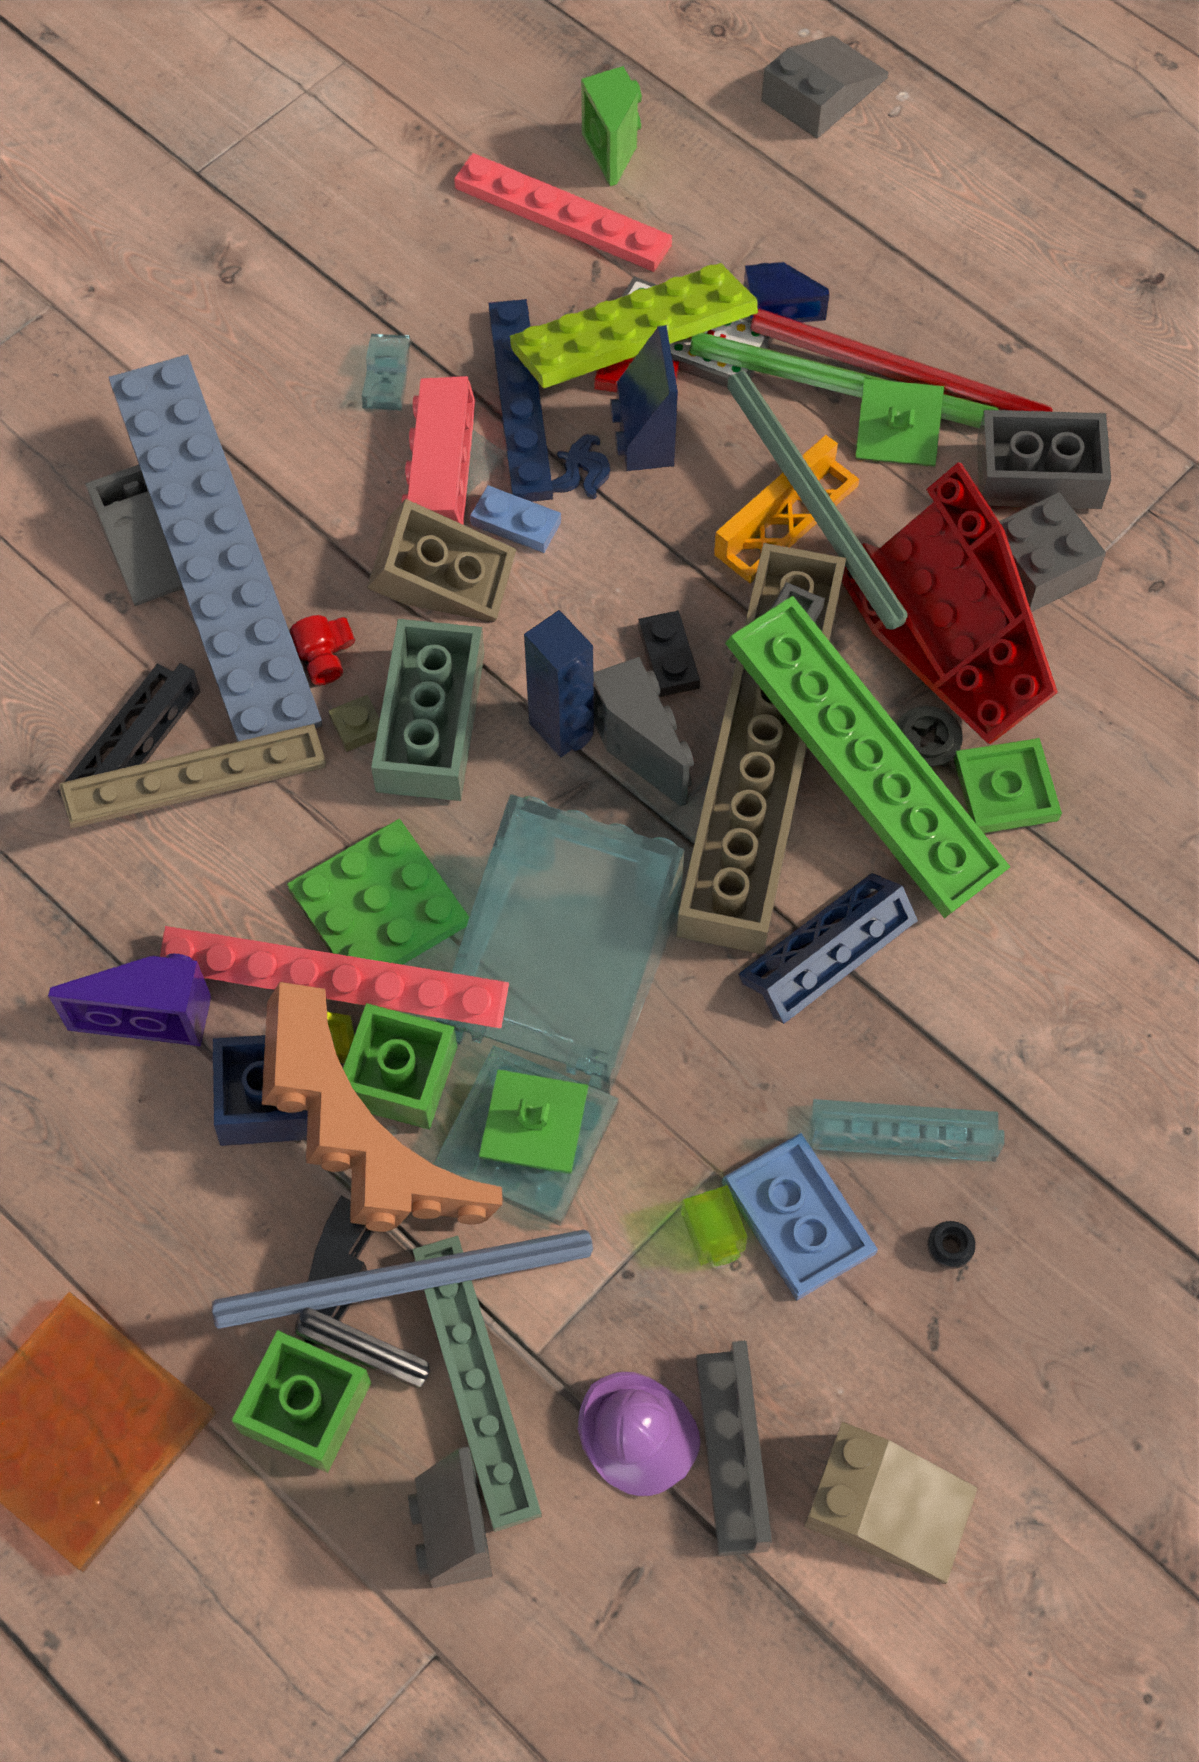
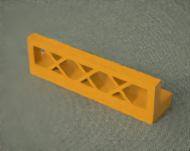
M825 435L806 451L802 457L819 481L830 473L843 483L838 489L825 490L835 506H837L858 487L859 478L835 461L838 443ZM784 473L780 474L718 529L715 534L714 556L748 583L753 582L756 578L759 560L749 567L736 556L743 549H760V552H762L763 543L790 548L817 524L811 513L793 514L792 505L796 501H800L801 498ZM788 524V534L783 538H765V529L768 526Z

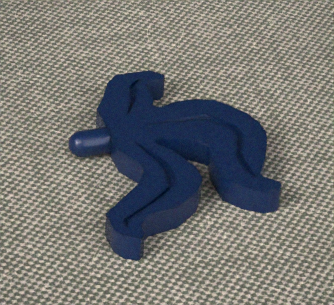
M585 434L571 445L569 452L558 451L557 457L566 460V473L552 480L553 493H566L576 489L580 483L578 468L580 467L588 472L583 484L584 491L590 499H596V490L610 476V464L607 457L600 452H590L592 445H600L598 436Z

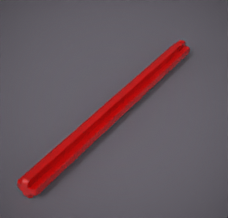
M758 309V313L753 315L750 329L753 332L904 383L944 386L943 394L996 407L998 410L1053 412V408L1049 405L763 309Z

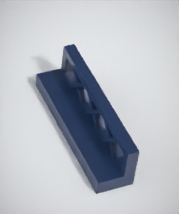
M871 873L738 975L743 985L763 995L774 1019L785 1024L916 923L918 919L902 885ZM875 890L878 891V892H877L875 895H873L872 897L864 899V898L867 897L869 894H871L873 891H875ZM843 918L838 923L831 924L835 920ZM809 944L807 947L797 950L802 945ZM776 969L766 978H761L768 971Z

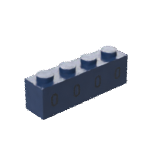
M558 610L524 633L529 724L560 757H563L571 750L577 751L582 749L591 740L592 735H594L593 645Z

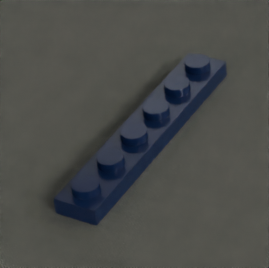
M527 299L488 303L512 494L531 502L553 500V487L538 381L513 352L510 342L511 335L531 327Z

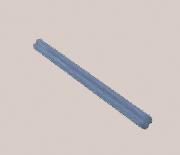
M578 1230L215 1299L212 1302L213 1321L217 1328L231 1327L298 1314L305 1308L319 1310L588 1258L593 1252V1243L589 1231Z

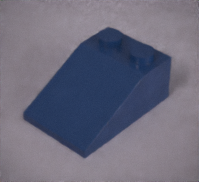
M667 325L656 328L617 381V399H610L612 423H619L620 431L615 432L617 456L624 455L627 471L674 467L678 389Z

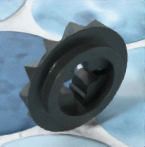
M920 706L910 709L900 717L896 724L931 768L938 765L946 767L950 760L955 757L956 751L961 749L963 741L962 729L958 721L941 708ZM935 728V743L930 742L924 748L920 747L921 736H926L928 732L931 733L932 729Z

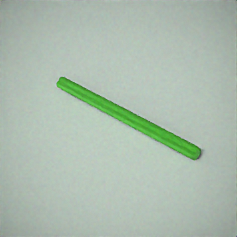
M706 333L694 335L690 344V353L695 356L862 398L864 379L890 381ZM943 394L941 419L980 428L984 410H998L996 407Z

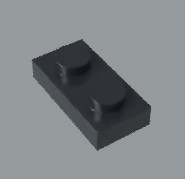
M679 610L638 619V629L649 666L654 672L660 687V695L658 696L663 697L700 689L699 674Z

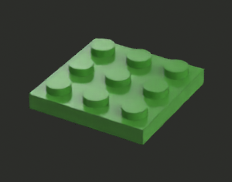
M400 818L287 883L290 894L329 952L334 954L403 965L470 925V917Z

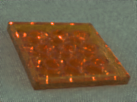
M69 1291L0 1369V1503L83 1573L217 1412Z

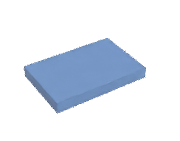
M802 1133L722 1178L724 1188L796 1301L874 1256L878 1251Z

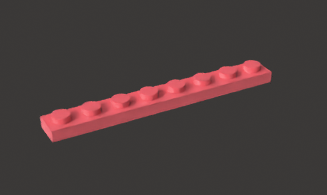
M165 926L160 957L177 953L192 958L193 961L198 962L203 977L207 979L275 990L279 982L325 989L326 999L360 1005L368 1003L395 1011L495 1028L502 1027L509 983L504 981Z

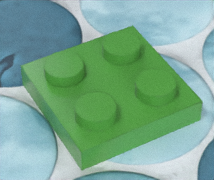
M1040 738L956 751L954 762L969 816L983 833L1060 820L1062 812Z

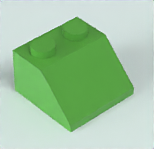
M624 66L581 79L582 135L610 187L617 185L637 148V131L641 129V120L638 114V103L642 101L641 90L638 82L635 79H630Z

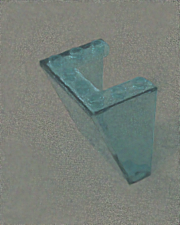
M510 794L452 973L509 983L502 1027L495 1028L436 1018V1021L455 1027L456 1040L459 1045H461L465 1033L471 1034L472 1041L480 1044L483 1037L564 1063L569 1074L576 1075L577 1070L583 1071L591 1076L588 1084L590 1089L610 1095L680 909L684 849L677 847L674 842L666 838L655 837L652 839L636 834L622 824L613 823L607 825L591 820L588 815L577 810L563 811L548 806L543 800L536 797L526 796L522 798Z

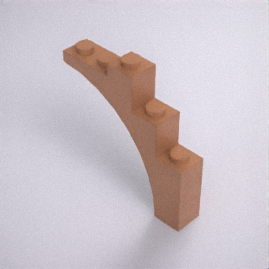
M279 982L267 1001L262 1104L277 1106V1109L288 1113L308 1110L306 1163L321 1165L322 1169L330 1172L352 1169L350 1223L366 1225V1228L371 1231L385 1232L397 1228L411 1212L414 1217L419 1219H434L439 1216L457 1218L458 1222L467 1225H476L487 1221L502 1206V1187L465 1179L431 1164L401 1144L370 1113L353 1090L337 1058L327 1022L325 989Z

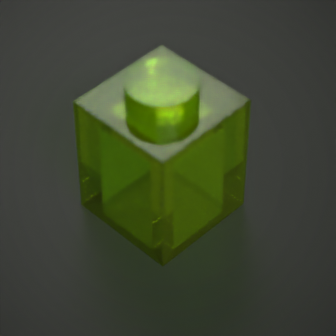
M728 1185L683 1199L681 1214L700 1265L713 1262L714 1266H722L740 1258V1252L745 1251L748 1236Z

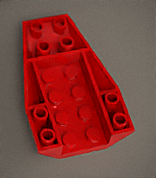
M957 462L926 489L934 502L881 547L867 543L861 544L907 612L906 622L893 630L887 629L846 566L842 583L872 633L986 743L992 744L1056 695L1058 691L1005 530L962 463Z

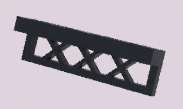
M157 663L65 782L146 763L201 692L195 671L182 663H179L174 671ZM161 680H164L165 683L152 698L151 692ZM139 715L130 728L127 729V723L133 716ZM114 747L105 760L102 761V755L108 748ZM58 789L57 792H58L60 798H62V797H61V794H60V790Z

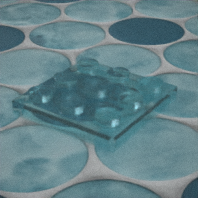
M493 1045L433 1165L468 1180L502 1187V1201L562 1226L619 1105V1098L589 1086L572 1174L479 1158L498 1069L581 1083Z

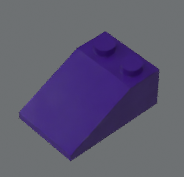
M177 953L168 954L166 957L149 956L50 987L48 994L50 1001L68 1031L201 1046L211 1001V994L198 962L193 961L192 958Z

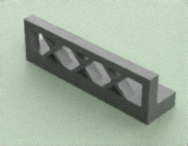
M747 1340L732 1342L729 1352L696 1355L718 1557L768 1552L772 1543Z

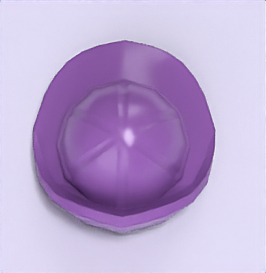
M636 1372L610 1374L591 1384L580 1407L578 1432L583 1450L604 1480L627 1494L652 1496L662 1493L685 1478L697 1458L701 1443L696 1421L682 1400L650 1377Z

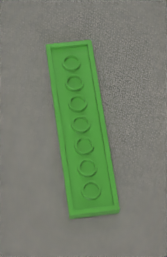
M793 596L730 636L725 644L944 919L1010 868V865Z

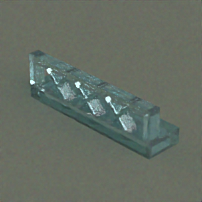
M813 1099L810 1142L812 1149L996 1162L1004 1146V1130H998V1112L820 1099Z

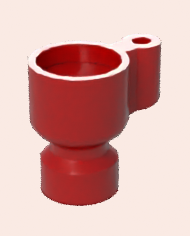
M313 615L305 617L291 626L289 632L298 657L302 661L309 662L307 671L311 682L314 685H326L339 679L344 671L339 658L333 655V653L345 650L355 643V637L347 618L341 617L328 621L325 616Z

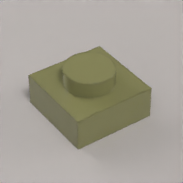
M368 695L328 710L330 720L346 752L376 740L380 719Z

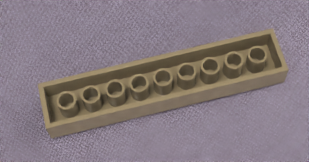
M763 543L745 626L771 609L785 583L788 582L825 599L824 606L815 624L830 641L846 558ZM738 659L736 660L678 913L677 937L764 955L807 746Z

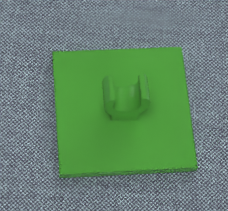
M864 379L855 459L935 467L944 386Z
M498 1069L479 1158L572 1174L589 1085Z

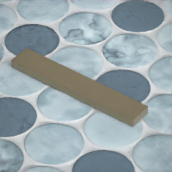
M311 724L59 783V790L69 825L72 829L325 768L326 760L315 725Z

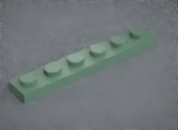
M458 1235L412 1249L415 1261L463 1253ZM472 1280L424 1289L494 1532L542 1517Z

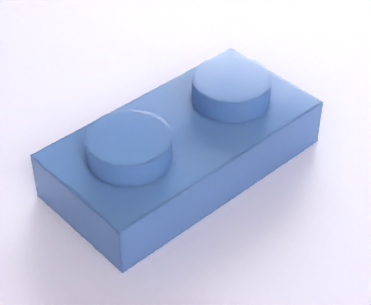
M487 485L470 515V521L472 526L545 553L561 524V513Z

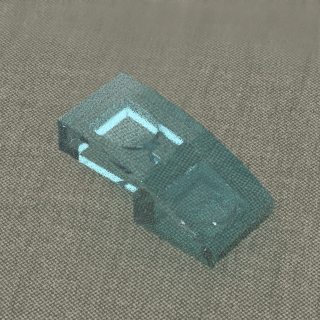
M371 334L366 355L367 372L362 391V408L402 411L408 373L410 336Z

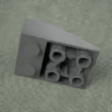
M139 464L85 483L99 523L134 605L138 606L183 589Z
M640 657L594 672V724L607 752L679 806L687 805L688 787L692 786L689 767L694 765L693 756L687 742H679L674 731L677 729V724L670 706H662L658 697L660 695V687L652 670L646 672Z

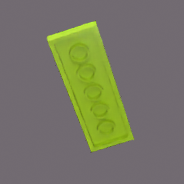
M722 263L707 265L696 272L681 277H672L664 283L647 289L635 290L621 298L600 302L595 307L577 313L565 314L560 319L546 324L528 327L524 331L510 336L511 349L544 389L635 357L658 326L667 325L669 343L672 344L758 313L757 299Z

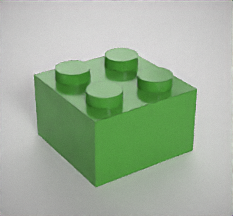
M366 1003L343 1070L353 1090L371 1114L430 1130L458 1047L455 1027Z
M277 1330L232 1422L241 1434L328 1473L371 1385V1381L366 1369Z

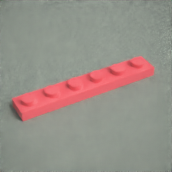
M472 153L454 178L455 189L653 272L672 246V235L475 153Z

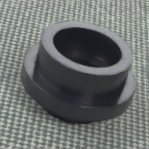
M945 1221L933 1228L928 1237L927 1247L931 1258L938 1265L949 1269H957L965 1266L972 1259L976 1249V1242L968 1227L956 1221ZM947 1239L954 1240L959 1246V1251L956 1253L947 1252L943 1247V1241Z

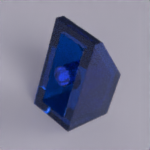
M785 262L759 263L745 266L743 286L757 299L758 309H763L801 323L826 320L830 296L827 287Z

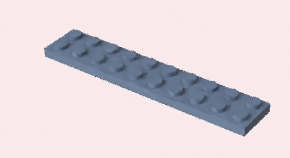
M188 354L110 376L109 382L237 742L314 724L315 728L322 727V719Z

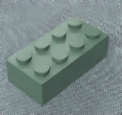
M398 619L371 765L376 793L461 801L485 655L482 627Z

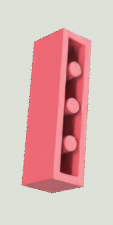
M468 376L421 378L419 395H414L413 414L416 419L415 428H410L409 444L413 452L412 461H407L405 466L409 490L408 494H403L402 502L405 499L410 500L463 525L475 411V398Z

